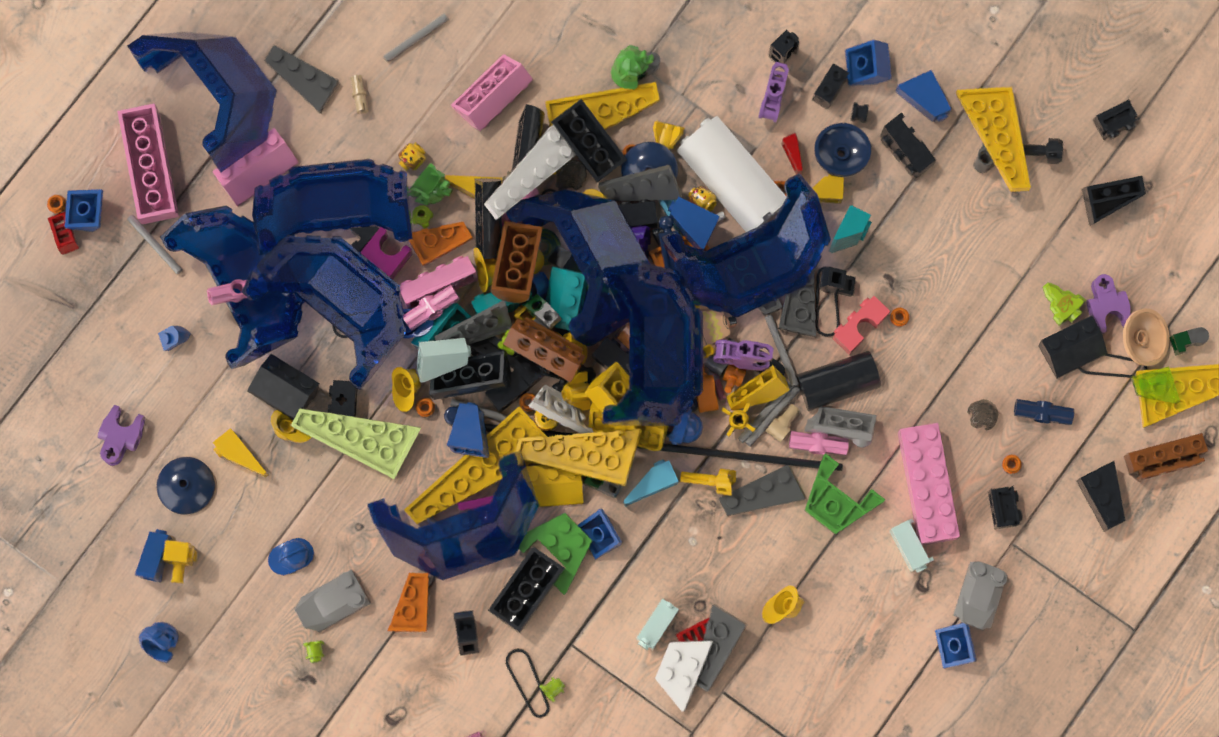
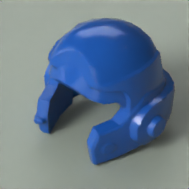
M680 405V407L674 409L672 417L676 418L677 422L672 432L667 431L666 436L669 438V441L674 445L696 441L703 431V422L700 417L693 413L688 405Z
M155 622L152 626L145 627L140 632V646L145 653L155 660L169 662L173 654L168 650L175 647L178 643V631L167 622Z

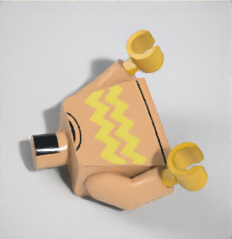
M691 300L686 302V304L691 306L688 313L693 312L688 317L700 351L704 350L706 352V356H704L706 359L716 353L715 342L717 340H727V337L730 335L729 328L737 326V320L734 315L725 317L722 309L700 303L697 300Z

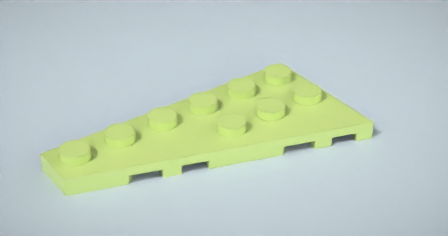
M302 408L299 409L291 424L293 428L395 479L421 427Z

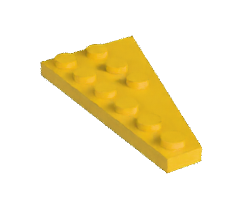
M656 82L640 84L636 89L617 88L545 101L549 126L551 127L553 125L551 123L552 120L582 99L602 127L607 130L658 103L660 99Z
M1012 87L957 90L955 94L1010 192L1029 191L1031 186Z
M1219 364L1136 371L1143 428L1219 396Z
M634 429L631 431L619 430L604 433L593 432L565 436L519 438L514 457L626 486L642 430Z

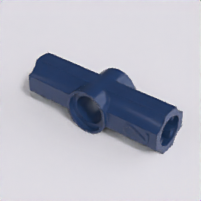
M1016 399L1014 416L1034 419L1035 422L1048 424L1053 422L1072 425L1074 408L1057 406L1047 401L1033 402Z

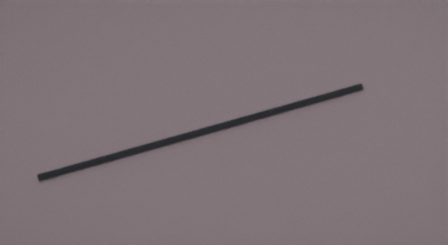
M485 424L487 432H491L496 426H498L494 424ZM542 430V432L547 437H552L555 435L565 436L574 434ZM663 444L661 450H659L819 469L821 461L672 444ZM839 463L835 471H842L843 464Z

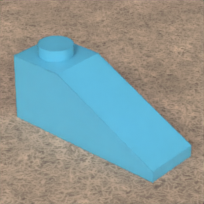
M663 459L654 463V467L647 472L625 498L624 506L677 485L679 481L670 461L665 462Z

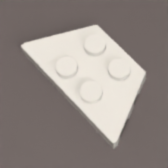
M544 385L529 404L530 408L549 419L561 423L564 427H569L579 433H593L592 428L585 426L584 421L586 418L581 410L567 404L563 400L561 392L547 385Z
M711 640L669 643L655 679L681 711L686 710L712 647L713 641Z

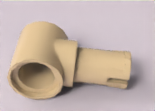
M791 404L781 417L779 416L778 419L775 418L766 432L779 442H782L790 432L791 422L800 410Z

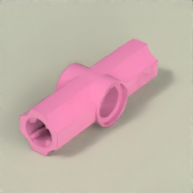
M262 276L248 280L238 279L230 284L208 288L207 298L211 306L230 301L240 302L243 298L266 294L267 284ZM233 289H239L241 293H236Z
M450 284L435 295H428L421 299L418 306L402 317L409 328L414 330L427 320H434L440 317L444 309L460 300Z
M791 431L789 448L806 450L813 454L847 455L849 439L828 436L825 433L812 432L809 434Z

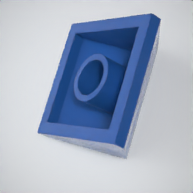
M103 190L68 191L64 228L94 232L99 229L101 225Z
M603 508L578 524L593 540L589 549L595 559L622 544Z
M961 623L935 630L943 668L976 661L969 625Z

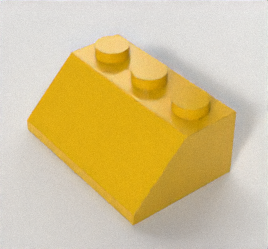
M618 362L612 364L595 378L585 391L586 395L617 431L636 429L653 406L651 401Z
M544 465L523 467L526 508L584 504L582 475Z

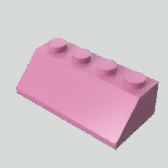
M503 54L451 104V107L472 127L481 131L522 90L528 87L533 78L521 63Z
M273 128L212 172L238 207L299 162L276 129Z
M459 256L451 264L439 265L431 273L424 272L413 281L409 279L402 282L398 289L407 309L415 308L419 305L421 299L428 295H435L450 284L454 290H458L477 281V273L469 257Z

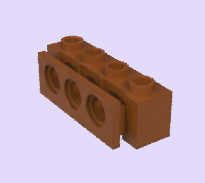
M528 317L524 321L519 318L515 321L503 345L569 382L576 376L585 358V355L581 354L583 348Z
M1200 433L1127 453L1124 459L1129 475L1139 472L1140 476L1136 479L1141 481L1200 465L1205 462V459L1199 456L1208 452L1203 434ZM1189 456L1194 457V458H1192V459H1190V460H1183V461L1180 460L1181 458H1185V457H1189ZM1170 461H1174V462H1175L1174 464H1171V465L1162 466L1163 463H1167V462H1170ZM1152 466H1156V467H1157V468H1155V469H1153V470H1146V471L1143 470V469H1145V468L1152 467Z

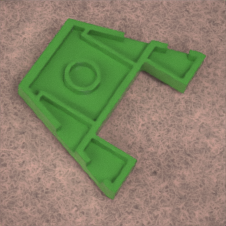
M825 453L804 511L832 533L837 534L883 503L885 499L871 489L860 504L856 503L827 480L839 463Z
M566 513L511 540L522 553H525L539 540L560 561L565 570L554 585L563 595L568 592L593 541Z

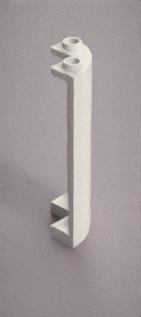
M718 116L711 120L707 118L700 124L701 127L697 131L680 141L681 146L677 152L750 236L761 229L769 218L782 211L790 200Z

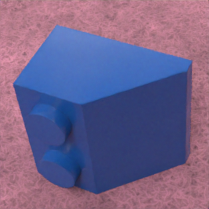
M871 40L845 49L846 66L849 72V86L879 84L892 79L888 43Z

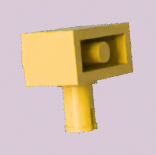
M165 540L163 560L174 565L171 582L183 584L185 566H193V562L197 560V550L188 542Z

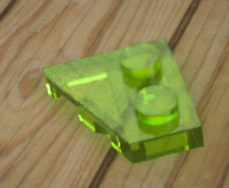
M1169 367L1131 377L1136 396L1174 404L1180 402Z

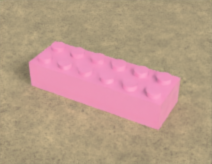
M154 103L117 111L139 222L143 225L179 217L157 106Z
M938 423L900 429L898 431L899 444L916 534L921 545L957 540L960 534Z

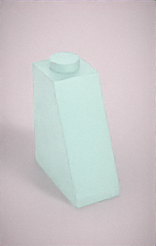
M465 338L419 342L417 372L420 383L466 366L468 357H471V349L466 344Z

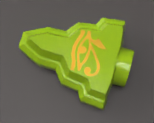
M1049 282L1042 287L1045 297L1050 302V310L1054 314L1053 319L1058 326L1067 320L1072 323L1083 313L1080 307L1087 300L1080 294L1075 295L1070 290L1063 291L1059 286Z

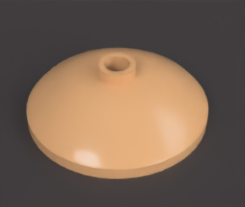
M1149 308L1136 310L1128 317L1123 330V342L1126 352L1139 365L1152 366L1159 363L1165 357L1169 347L1168 326L1164 318L1157 311Z

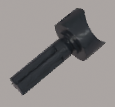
M1049 138L1046 146L1023 144L1024 154L1027 156L1046 155L1047 163L1058 164L1062 161L1063 141L1059 138Z

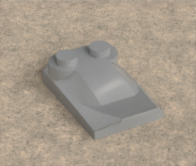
M821 406L818 412L807 420L804 432L834 434L839 437L852 439L856 446L864 448L872 442L877 415Z
M970 562L953 616L958 617L962 623L981 630L985 628L990 629L1007 581V574L1003 570L983 562Z
M351 569L301 597L298 605L295 607V611L305 629L321 632L370 605V602Z

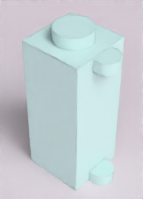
M910 519L891 528L889 532L910 572L916 570L919 573L928 568L926 564L933 561L934 558L933 556L928 558L911 526L914 520Z
M662 598L637 636L638 645L646 650L649 648L653 650L679 609Z

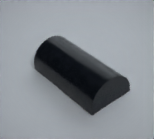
M582 99L551 121L596 183L627 160Z
M526 104L519 118L511 172L542 137L545 113L538 107Z
M475 179L476 247L480 250L484 259L498 257L502 237V216L495 219L484 204L501 185V179Z
M505 351L468 357L466 366L431 379L430 396L432 399L437 400L509 387L511 384V370Z
M869 351L796 374L807 411L881 387L879 373Z
M533 546L488 611L506 625L521 633L565 568Z

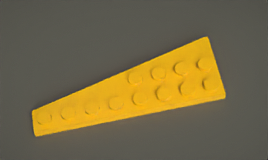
M519 406L487 435L488 458L464 455L407 506L404 511L417 525L523 469V467L532 464V462L514 457L519 438L547 436Z

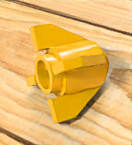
M654 121L653 132L655 141L666 146L669 150L670 148L674 149L675 144L682 137L685 127Z
M586 371L577 373L571 382L564 385L561 392L562 398L567 404L581 410L590 409V400L585 393L589 387L588 383H584L588 381Z
M747 403L743 410H735L733 412L723 407L721 411L729 415V423L732 426L727 432V436L730 437L735 429L740 430L747 427L753 432L756 430L749 424V416L747 414L751 404ZM738 416L742 417V423L736 422Z

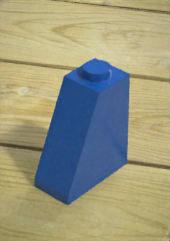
M932 70L897 85V94L931 122L936 120L940 122L949 117L951 107Z
M678 196L677 201H672L668 211L671 213L669 217L673 219L674 225L697 252L702 254L720 216Z
M460 403L447 446L453 453L488 458L489 449L483 412L475 403Z
M156 529L155 532L149 531L135 575L139 578L161 583L166 563L163 560L165 540L171 541L172 538L167 535V531Z

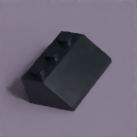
M1092 315L1042 339L1038 345L1056 379L1108 354L1102 332Z
M270 354L260 366L247 392L294 420L299 409H306L316 397L320 383L275 355Z

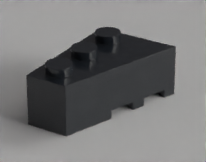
M901 112L884 126L880 135L881 142L887 148H891L896 160L902 161L906 166L905 169L908 174L914 175L917 179L934 165L936 159L924 142H920L913 134L915 132L913 127H907L902 120L905 116Z
M1137 176L1082 188L1089 225L1097 223L1144 196L1146 191L1143 177Z
M1115 461L1092 471L1076 481L1103 532L1125 521Z

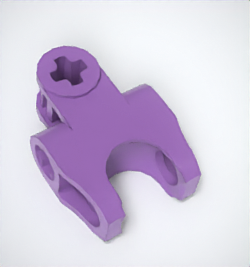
M776 62L772 66L758 118H766L777 122L789 71L787 64ZM783 68L785 72H781L775 69Z
M1101 274L1091 284L1094 298L1088 299L1086 303L1089 316H1093L1102 334L1107 332L1105 323L1107 314H1114L1119 317L1124 328L1130 316V303L1126 292H1116L1113 279L1109 275ZM1099 284H1105L1106 287L1104 288L1103 286H1099Z
M717 340L715 342L716 354L713 360L719 364H732L737 368L747 370H766L773 359L774 348L769 344L747 340L741 342ZM765 348L769 351V355L759 350ZM756 362H764L766 364L760 366Z
M117 405L112 407L109 414L103 420L98 432V438L105 441L100 451L101 458L111 466L118 465L122 461L126 449L133 452L136 451L142 438L146 418L144 415L138 414L130 426L122 427L119 425L122 408ZM109 453H115V456H108Z

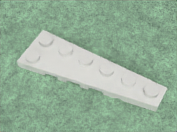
M554 125L543 134L536 145L526 154L525 158L485 202L484 205L495 219L502 216L575 156V153Z

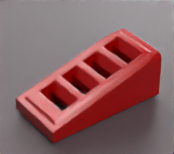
M793 133L784 137L781 145L796 176H799L802 173L803 167L797 135Z
M66 211L48 218L57 249L61 255L79 249L73 229L57 232L65 227V222L56 226L55 224L65 221Z
M709 618L675 634L678 641L686 642L683 637L685 634L689 641H694L690 634L691 631H694L698 641H703L704 638H701L697 628L700 627L705 636L706 628L704 625L708 623Z

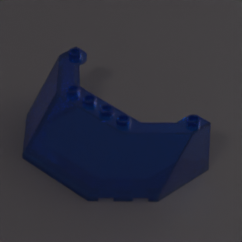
M191 32L142 35L127 45L144 72L147 71V68L151 67L156 73H159L183 56L219 103L215 129L203 138L202 145L220 173L267 140L277 90L236 37Z
M371 159L294 166L288 169V174L284 176L279 174L270 179L268 185L264 187L259 185L254 189L252 218L259 256H272L279 250L280 243L298 233L310 234L314 231L329 232L333 229L348 230L352 227L376 225L392 231L394 239L400 242L413 239L407 172L403 170L399 172L393 171V167L385 164L376 165L374 160Z
M800 173L790 177L785 182L784 188L787 197L774 220L705 251L685 245L681 235L676 232L661 237L665 250L693 305H702L710 310L721 313L726 312L731 316L739 317L806 286L809 281V274L813 268H816L822 257L821 253L824 247L829 245L831 238L818 194Z
M565 189L522 199L506 212L508 218L514 223L542 227L550 221L554 222L586 279L589 288L582 313L572 318L569 322V330L575 340L589 347L637 317L638 306L644 293L645 281L648 272H650L651 263L615 200Z
M225 205L185 213L160 238L165 248L169 251H184L203 262L217 286L230 284L238 279L248 280L261 276L265 279L267 284L266 294L243 298L240 302H226L240 328L236 348L230 349L225 354L229 367L234 369L245 366L298 337L299 331L297 329L298 324L301 322L303 314L302 305L305 303L306 296L271 232L266 229L261 230L254 226L253 221L243 215L239 217L232 212L233 209ZM233 289L234 292L241 293L239 289Z
M287 235L251 269L242 293L253 301L261 300L267 293H295L354 343L356 366L351 370L349 380L359 390L373 377L406 334V327L403 322V306L399 295V284L341 236L321 238V236L307 235L306 237Z
M640 262L603 268V281L605 285L610 289L618 291L630 311L629 390L617 405H607L604 407L602 413L603 424L615 426H677L681 421L680 418L683 413H687L694 404V398L703 391V313L700 308L695 307L692 301L694 298L688 287H684L681 283V275L678 270Z
M521 450L505 455L500 459L499 469L502 479L491 503L416 528L402 521L397 504L389 506L385 498L367 504L372 521L393 556L441 580H446L515 556L540 505Z

